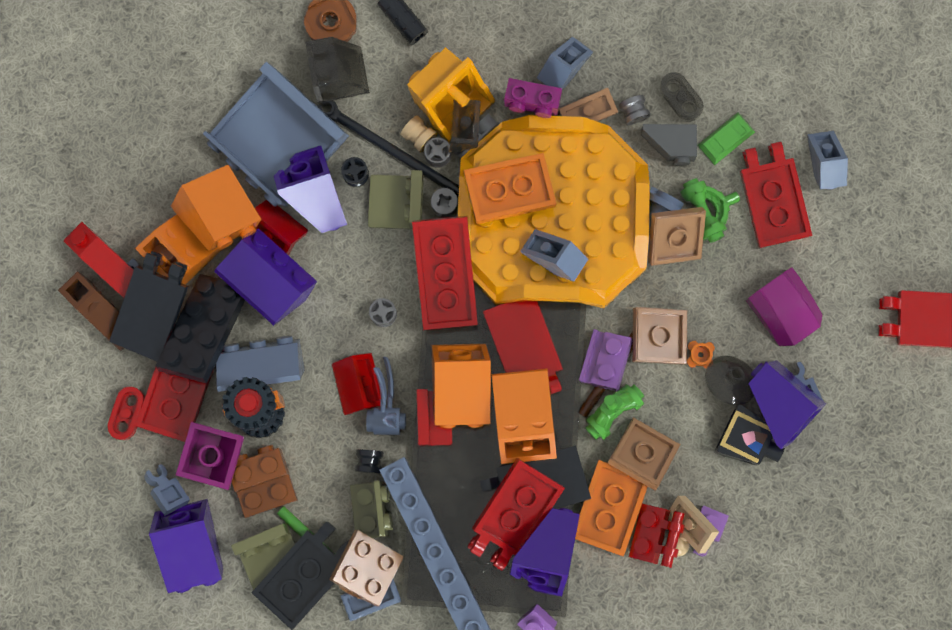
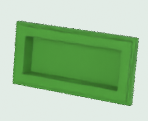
M738 112L697 146L716 165L752 136L755 131Z

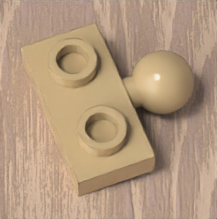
M678 496L669 509L670 515L668 521H672L674 511L685 514L682 523L685 525L684 531L679 535L676 548L679 550L677 556L685 555L689 550V544L698 554L706 553L719 531L686 496Z

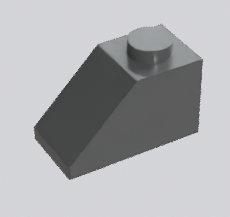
M643 124L641 136L667 161H674L676 166L690 165V162L695 161L697 157V124Z

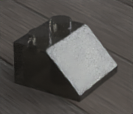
M334 37L305 42L312 86L317 103L370 93L361 46Z

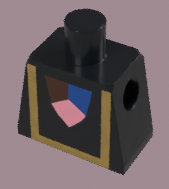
M738 404L732 412L714 453L749 464L760 465L764 456L779 462L785 448L780 449L776 443L771 441L773 436L765 421L744 406Z

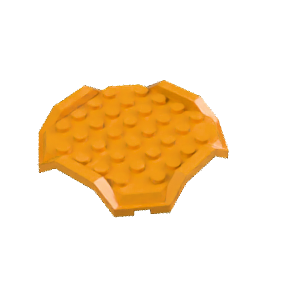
M527 115L501 122L461 158L458 216L468 217L474 281L495 305L527 300L579 302L605 308L621 291L645 272L647 267L650 200L648 164L609 125L585 117L551 116V118H543L537 115ZM544 153L557 203L556 207L476 224L464 178V170ZM535 229L571 241L588 258V261L574 282L553 274L520 252Z

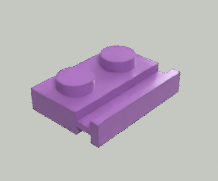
M594 329L579 381L583 384L587 383L592 386L619 391L633 342L632 338L608 332H599Z

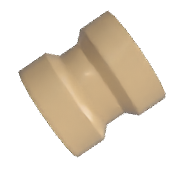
M418 115L414 116L400 133L406 141L410 140L413 142L414 148L420 153L424 151L425 143L432 138H436L438 134L432 127L428 128L425 126L424 120Z

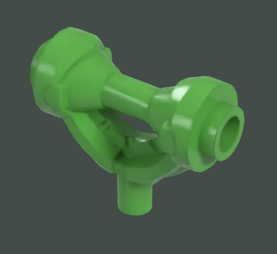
M697 178L684 183V189L680 192L683 199L692 203L696 208L703 207L706 210L703 241L709 240L710 243H713L725 237L723 232L727 230L725 224L728 220L729 206L740 201L738 193L734 192L724 196L722 192L707 186L705 181L699 182ZM706 200H709L714 205L715 217L711 215L705 202Z
M625 384L619 391L604 398V402L597 408L595 413L586 419L588 425L585 429L595 440L599 437L605 440L611 434L609 430L612 421L624 411L638 410L644 405L642 398L645 397L636 385L633 384L630 387Z

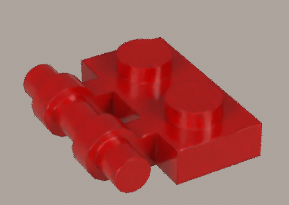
M642 503L629 557L658 564L659 556L663 554L661 566L672 568L674 557L677 558L679 551L676 549L679 535L683 533L685 527L682 524L685 514L674 511L672 521H668L670 510ZM669 530L666 545L663 546L665 532Z

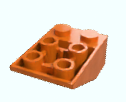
M177 214L156 228L135 248L144 258L147 253L151 254V251L163 255L157 272L166 277H169L168 274L172 263L176 264L178 261L188 265L181 282L185 285L222 251L218 247L208 251Z
M538 369L492 374L501 464L514 463L517 458L524 462L556 459V441L548 370Z

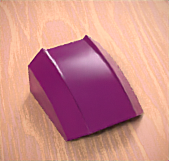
M793 267L783 272L745 300L779 346H795L821 327L823 315Z

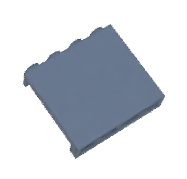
M265 62L259 69L262 75L211 133L205 131L203 135L209 139L207 145L218 154L222 151L228 157L226 162L236 171L241 169L247 174L245 180L256 189L260 186L266 192L264 197L276 207L279 204L286 207L289 203L278 194L274 175L279 170L285 171L289 167V160L295 153L320 145L322 146L326 161H328L349 135L274 66Z

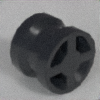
M351 157L342 164L341 174L349 186L360 187L367 182L369 170L362 159Z
M357 449L358 464L355 466V472L381 474L380 460L383 458L384 452Z

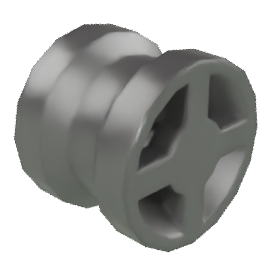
M644 95L628 98L619 104L620 110L625 113L626 125L636 124L651 116L650 111L645 108Z
M436 137L430 139L425 144L424 153L428 164L436 168L448 164L451 159V149L445 139Z
M448 188L436 190L431 197L433 212L442 218L451 217L458 209L456 194Z
M379 298L370 305L369 315L377 326L388 327L395 322L397 310L390 300Z

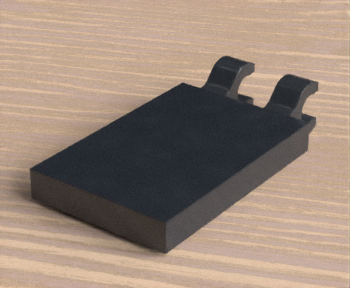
M151 251V254H146L143 267L136 266L109 342L158 362L173 331L189 287L181 283L188 265L178 261L176 264L172 263L168 274L169 277L156 273L163 255Z
M576 446L556 451V459L525 462L565 488L553 506L554 509L591 499ZM513 463L496 468L498 476L481 480L482 491L486 492L498 488Z
M326 521L315 535L307 530L252 591V594L291 630H294L335 584L329 579L349 540H346L335 554L323 543L336 530L330 522Z

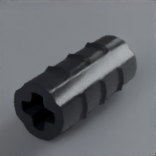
M379 0L377 3L385 16L389 18L394 27L398 29L402 37L410 45H414L428 33L427 28L404 0Z

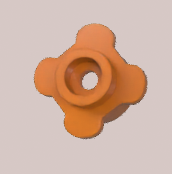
M692 341L688 344L690 355L687 359V364L689 367L703 366L705 369H709L713 366L712 356L715 347L711 342L705 344ZM698 353H703V357H699Z

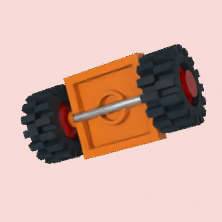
M243 377L242 380L237 379L231 387H227V393L222 398L224 400V404H222L224 415L232 424L242 429L246 434L256 438L271 436L270 434L276 433L278 428L282 426L283 418L285 417V404L283 396L277 390L272 391V388L265 382L254 377Z

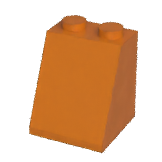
M229 165L181 185L171 205L173 211L208 251L217 247L219 250L230 246L234 242L233 240L240 236L244 239L253 235L261 221L260 216Z
M486 344L432 345L433 416L435 425H440L442 428H454L456 425L478 428L484 424H490L491 360Z

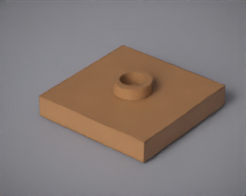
M703 207L652 213L648 262L651 266L701 259L706 210Z
M633 308L632 362L687 364V310Z
M633 417L610 457L608 464L656 491L681 444Z

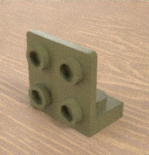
M411 170V176H370L369 228L413 230L412 221L422 220L424 176L421 170Z
M374 480L372 483L350 485L354 529L363 532L371 538L389 536L388 530H393L392 514L386 513L385 503L390 502L388 487L383 485L381 480Z
M282 523L235 543L231 547L235 556L240 555L254 590L295 545L288 525Z

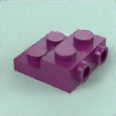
M509 78L504 106L509 107V110L513 112L524 113L526 110L535 112V115L539 117L551 118V116H557L562 88Z

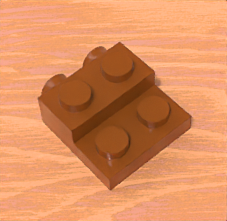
M273 445L258 449L259 455L248 458L247 454L239 455L232 478V485L234 491L237 492L245 518L298 501L280 448L274 449Z

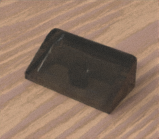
M470 99L468 104L462 107L457 101L453 100L449 152H458L478 147L481 101Z

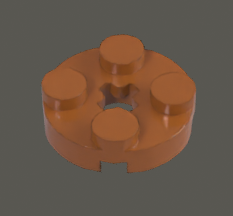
M313 0L309 4L304 16V26L313 42L323 48H336L346 44L356 33L357 16L354 7L348 0ZM329 15L332 18H338L333 27L324 25L327 22L326 17Z

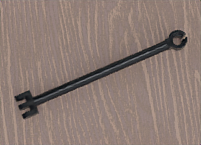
M323 99L320 101L323 106H332L330 112H324L330 119L348 128L410 168L421 170L423 176L442 188L452 190L459 197L458 184L343 114L338 109L334 100ZM317 105L323 111L322 105Z

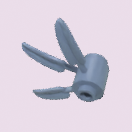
M383 357L388 379V395L380 368H373L380 388L381 408L367 410V432H373L374 435H400L401 430H406V413H401V408H392V399L394 398L393 374L389 359Z

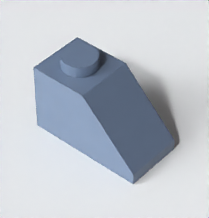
M572 36L549 56L537 79L543 82L544 85L562 88L563 90L593 54V51Z
M835 132L807 134L813 173L819 188L835 189L847 186L848 158Z
M536 229L520 251L523 255L553 274L573 282L588 261V258L571 241Z

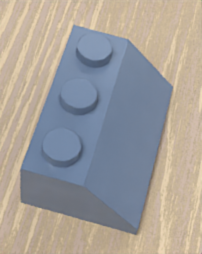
M282 336L276 338L277 342L266 343V340L262 339L249 342L250 346L239 347L238 343L224 345L216 362L217 391H227L228 386L231 387L235 380H242L243 377H254L265 382L267 385L300 380L305 371L300 339H293L292 336Z

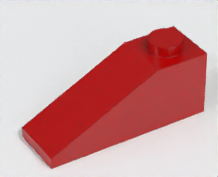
M81 221L63 242L115 291L125 298L134 269L100 236Z

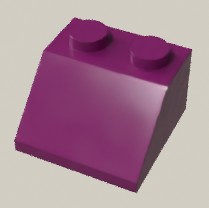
M191 422L176 476L229 490L244 436Z

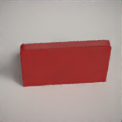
M267 199L255 207L261 218L256 230L259 228L289 255L295 243L306 236L308 229L278 205L276 207L272 205Z
M372 353L352 355L332 363L344 415L381 407L380 388L373 370L375 364Z
M417 389L418 445H452V428H442L434 423L433 391Z

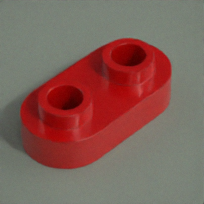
M125 387L118 393L107 426L108 432L113 438L128 440L136 433L137 427L135 425L145 399V395L140 389ZM131 396L136 397V403L133 406L128 404V398ZM122 422H126L128 425L127 430L124 432L119 430V425Z

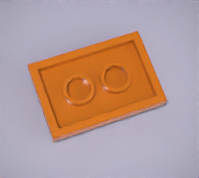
M544 153L464 170V178L476 224L554 208L557 205Z
M598 460L588 487L591 499L583 502L579 513L575 540L624 557L648 486L607 462Z

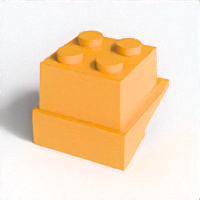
M446 47L441 52L433 54L428 61V65L421 71H416L410 77L407 84L414 103L429 118L433 129L450 145L496 102L472 60L467 57L462 61Z

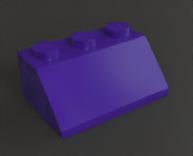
M259 228L253 235L242 239L214 271L273 326L303 304L317 283L309 273Z

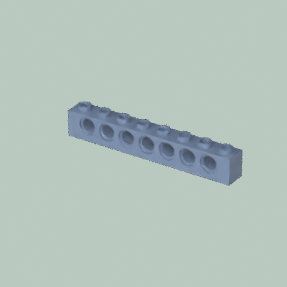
M404 457L380 469L385 483L457 629L491 630L407 459Z

